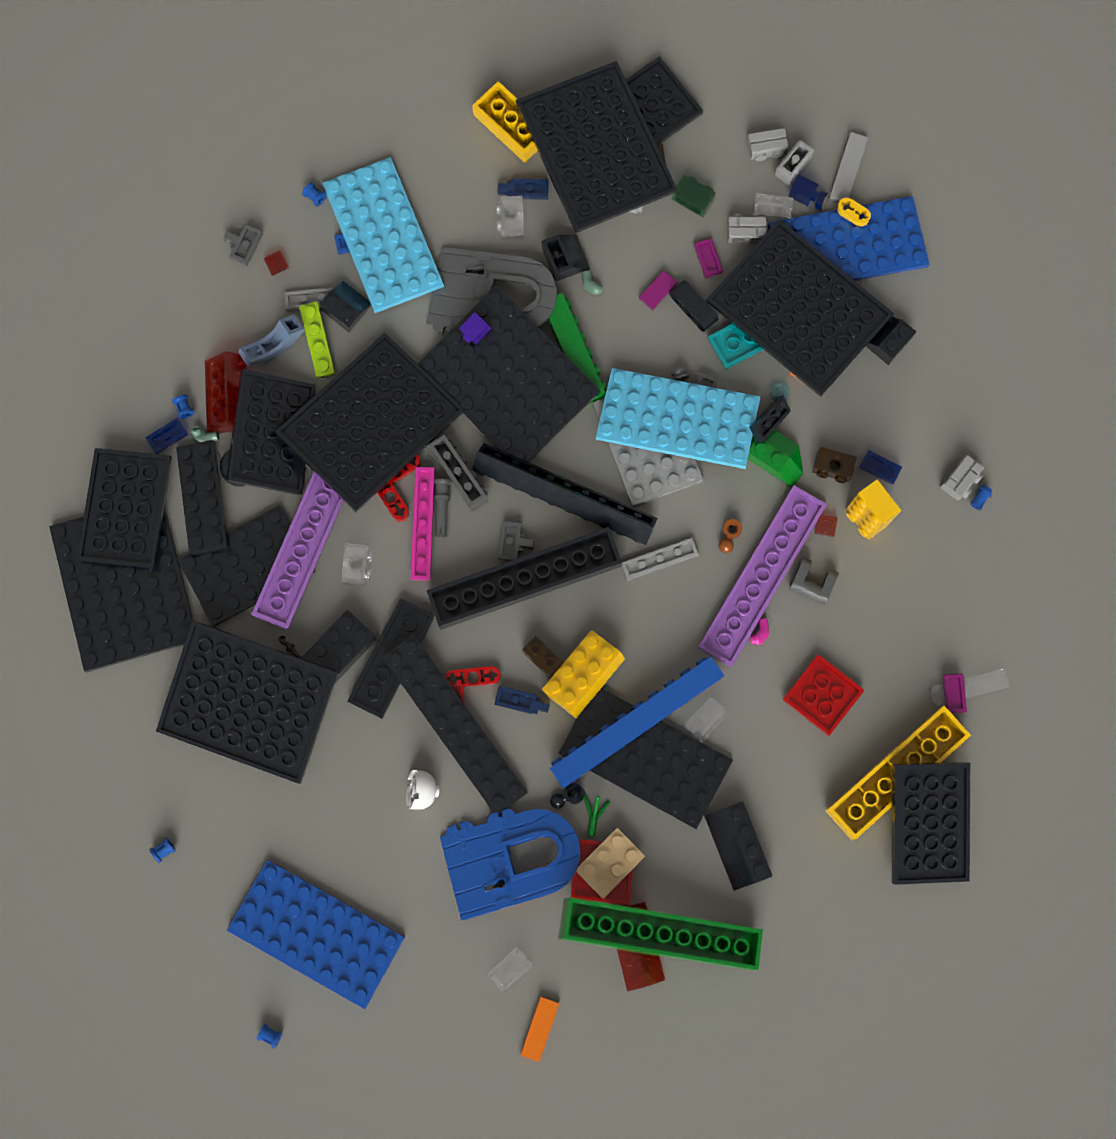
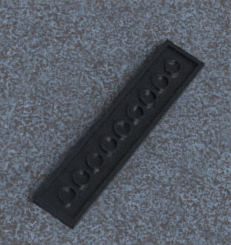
M414 635L382 657L493 813L498 811L500 814L502 809H507L528 793Z

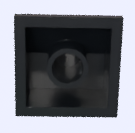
M344 281L335 286L319 304L320 310L347 332L352 330L372 306L366 298Z
M892 316L866 347L889 365L912 340L917 331L902 319Z

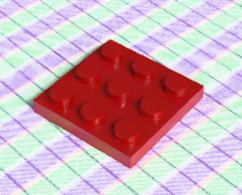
M818 654L782 700L819 730L830 736L865 690Z
M579 839L581 852L578 867L603 841ZM633 869L604 899L576 872L572 877L571 898L630 905Z

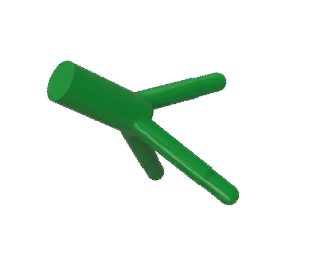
M585 794L583 799L590 817L587 835L595 836L598 818L608 807L610 801H607L597 813L600 796H597L592 813Z

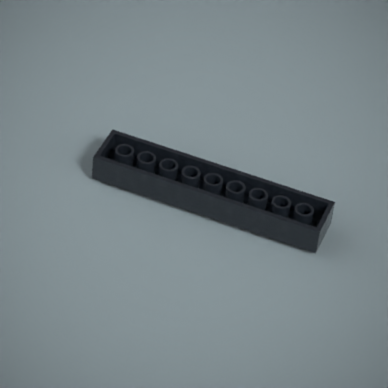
M607 527L426 591L438 626L442 630L617 569L622 566V561L610 528Z

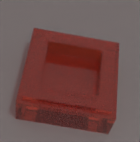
M280 250L264 258L272 276L289 268Z
M821 514L817 520L815 533L834 537L838 518Z

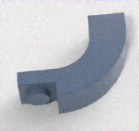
M295 314L282 318L267 336L259 341L240 347L238 353L248 367L259 362L262 365L289 349L299 339L304 331V327Z

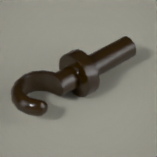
M280 636L279 642L287 647L286 651L301 658L294 649L295 645L284 641L285 636Z

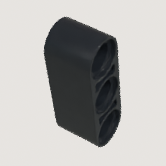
M685 280L669 292L673 301L702 332H705L719 320L711 307Z

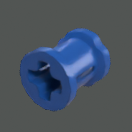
M312 182L308 183L302 191L303 196L312 200L316 207L320 206L327 196L325 192L318 190Z
M186 394L177 396L172 400L173 405L178 410L179 419L188 418L195 413L194 409H191Z
M165 837L163 842L154 848L151 847L149 851L154 859L161 863L164 857L171 852H176V849L172 842Z
M264 1024L256 1040H262L271 1045L272 1049H275L283 1032H276L269 1028L267 1024Z

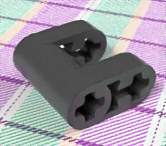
M803 557L789 590L825 605L839 572L829 569L823 584L819 585L806 579L812 561Z

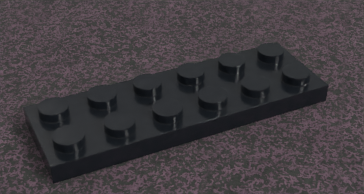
M210 440L176 447L189 554L193 556L229 549L215 442Z
M400 598L347 702L383 719L401 683L382 657L412 635L421 644L435 615Z

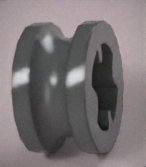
M681 367L671 372V376H674L673 380L684 381L689 378V374L686 373V367Z

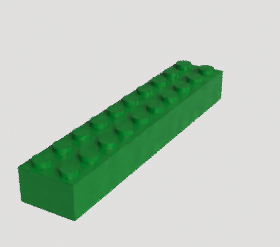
M569 897L564 898L558 940L757 971L759 970L763 930Z

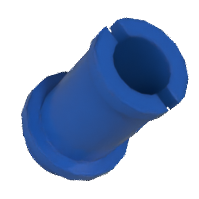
M986 485L978 488L979 492L970 503L977 510H981L988 497L992 496V489Z

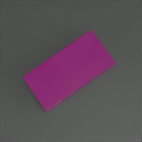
M712 238L694 243L693 246L705 279L722 274L723 269Z
M663 271L639 296V299L650 309L654 310L678 282Z
M963 673L942 675L945 707L951 714L966 713L967 706Z

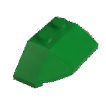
M776 430L762 443H757L754 435H752L748 460L792 488L803 474L799 445Z

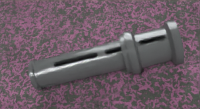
M435 479L436 494L433 496L434 501H436L435 537H440V531L442 530L441 536L444 538L447 537V502L451 499V496H449L451 480Z

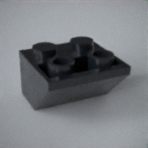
M556 235L542 241V251L555 282L590 269L576 235Z

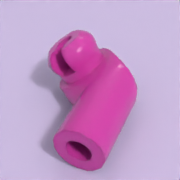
M759 619V631L755 635L752 634L750 636V642L753 645H760L769 637L768 619Z

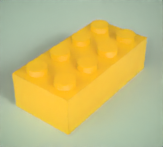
M498 81L472 105L473 115L525 163L537 152V149L516 106L517 98Z
M875 480L856 495L846 508V515L851 522L857 524L859 533L869 540L885 529L902 510L881 483Z
M591 630L542 690L551 700L574 718H577L625 658L618 649Z

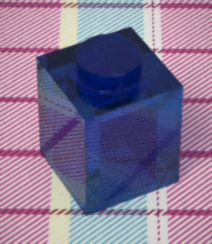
M799 175L791 188L789 198L808 207L811 201L815 202L819 194L817 191L819 184Z

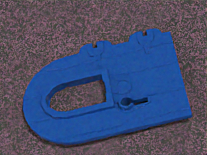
M502 809L503 817H499L498 811L489 815L487 823L473 826L472 823L463 821L460 822L461 829L458 830L457 824L451 825L447 829L446 835L440 837L461 921L548 896L566 886L576 873L581 852L579 839L568 821L548 810L534 809L515 814L511 809ZM541 837H549L555 841L559 854L554 862L540 868L516 874L515 868L511 863L509 847ZM503 880L505 881V886L503 888L497 887L495 889L486 891L487 886L499 884Z

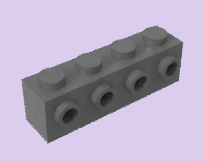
M443 435L430 443L431 453L470 510L474 511L486 503L488 492L483 485L479 486L476 481L478 478L473 470H468L466 467L467 462L462 454H457L455 451L457 447L451 439L448 440Z

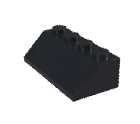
M743 801L704 816L733 891L773 877Z

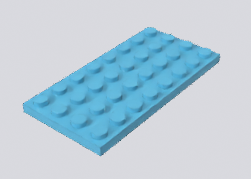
M391 157L322 183L374 313L444 287Z
M612 368L596 440L746 469L753 435L749 427L756 420L760 396Z

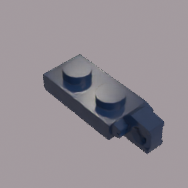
M512 178L507 183H498L497 192L498 195H507V198L548 200L549 180Z
M499 686L494 704L537 715L538 711L548 713L550 704L540 702L541 697L535 694Z

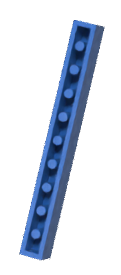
M701 658L695 663L697 665L692 670L687 668L679 674L681 677L678 680L674 681V679H671L663 685L665 689L660 692L655 690L647 696L649 700L644 703L639 701L632 706L633 711L629 714L622 713L615 718L617 720L616 723L611 726L609 723L599 729L600 734L595 737L593 734L583 740L584 745L579 748L576 745L567 751L568 756L564 759L559 757L551 763L550 771L561 787L564 789L721 680L725 675L713 658Z

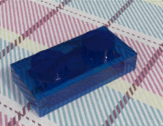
M177 417L145 438L155 454H159L189 434Z
M868 450L859 468L893 485L902 466Z

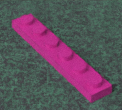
M415 467L411 580L430 581L434 467Z

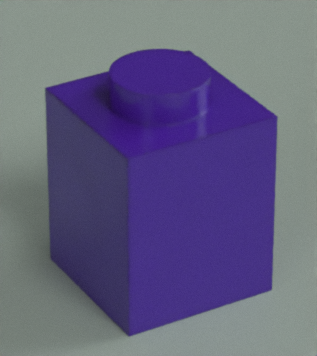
M474 312L459 329L463 332L461 336L468 343L472 341L477 344L491 330V327Z

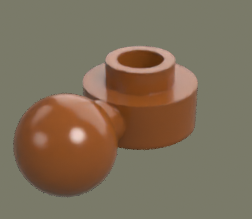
M729 519L723 525L725 538L721 539L718 544L719 550L723 553H729L733 550L734 544L732 539L740 536L742 532V525L738 520ZM734 526L736 531L730 532L729 527Z

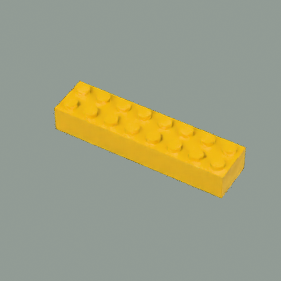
M945 706L938 708L833 802L825 812L850 840H856L892 807V764L941 763L967 740L971 734Z

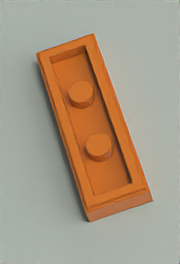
M542 996L540 997L521 1056L540 1062L560 1003Z

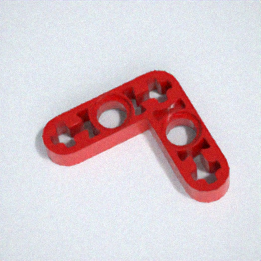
M419 455L415 457L417 459L415 460V465H407V471L403 468L399 476H395L385 485L386 489L382 493L380 491L377 493L392 517L398 522H403L408 518L409 510L393 484L414 472L415 467H420L421 460ZM389 492L396 495L395 500L392 502L385 500V495ZM397 504L400 510H405L403 512L404 516H396L397 510L394 505Z
M489 666L451 670L446 673L445 679L453 690L461 696V701L465 705L463 687L496 684L501 679V674L498 668ZM491 670L498 674V676L494 677L493 681L489 677H485V682H481L480 671H484V675L490 674ZM471 672L478 674V680L474 683L469 682L467 679L468 674ZM461 673H464L466 683L462 684V680H457L456 684H452L451 681H448V678H451L452 674H455L456 677H462Z

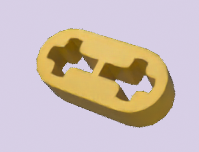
M843 198L839 201L837 211L842 217L857 226L868 224L871 213L867 208L850 198ZM848 204L849 208L843 210V206ZM860 215H865L862 220L858 219Z

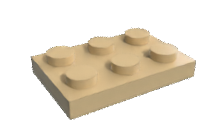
M617 828L577 868L576 872L604 899L645 855Z

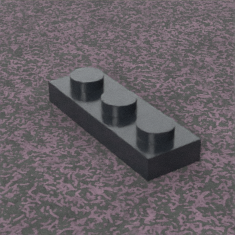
M783 395L776 397L749 427L757 443L764 442L791 412Z

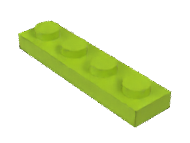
M318 302L299 306L316 378L335 375Z

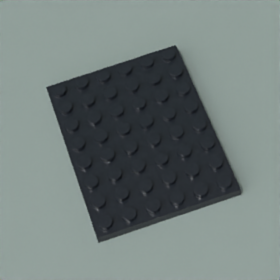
M617 61L516 100V106L575 233L677 193L678 189Z
M780 219L706 300L708 304L820 397L894 315L891 310Z
M497 285L418 363L432 379L465 409L463 413L499 450L527 462H530L601 392ZM474 312L491 327V330L477 344L472 341L468 343L461 336L463 332L459 329Z
M384 333L275 431V434L350 508L357 512L450 426L465 409Z
M165 507L155 569L78 561L77 555L84 517L49 526L84 672L87 673L185 644L193 617Z
M192 621L156 732L301 784L338 671L209 625Z

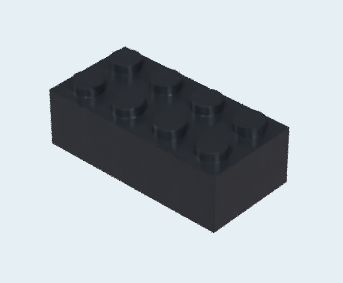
M346 610L301 659L338 671L336 683L373 645L377 637L350 611Z

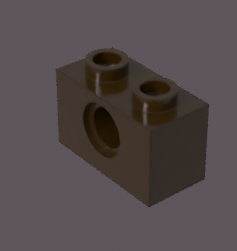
M820 447L812 473H815L820 478H833L838 483H849L852 479L857 457ZM830 463L837 464L839 469H831Z
M536 636L522 649L523 654L549 679L552 678L564 663Z

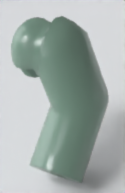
M583 271L584 290L593 295L601 294L603 288L600 284L592 281L591 271Z
M199 426L191 428V435L198 442L219 440L217 431L206 433Z

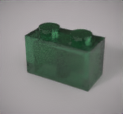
M683 175L676 186L678 189L677 193L672 194V200L704 217L715 199L716 192L711 187L698 183L694 177Z

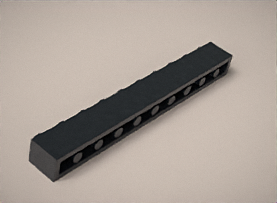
M483 443L478 450L472 470L480 475L488 476L499 483L511 486L515 490L527 493L533 498L543 500L549 505L557 506L568 513L580 516L584 520L596 523L602 528L609 527L610 530L618 535L626 536L644 545H647L658 518L486 443Z

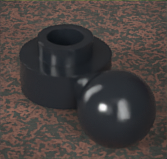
M571 783L565 788L563 795L559 793L552 795L550 804L555 809L563 808L567 801L571 804H578L585 796L584 789L577 783Z

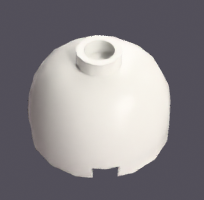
M422 770L410 771L408 780H411L410 786H406V804L410 806L409 809H425L434 802L435 797H438L439 786L436 785L434 777L428 772Z

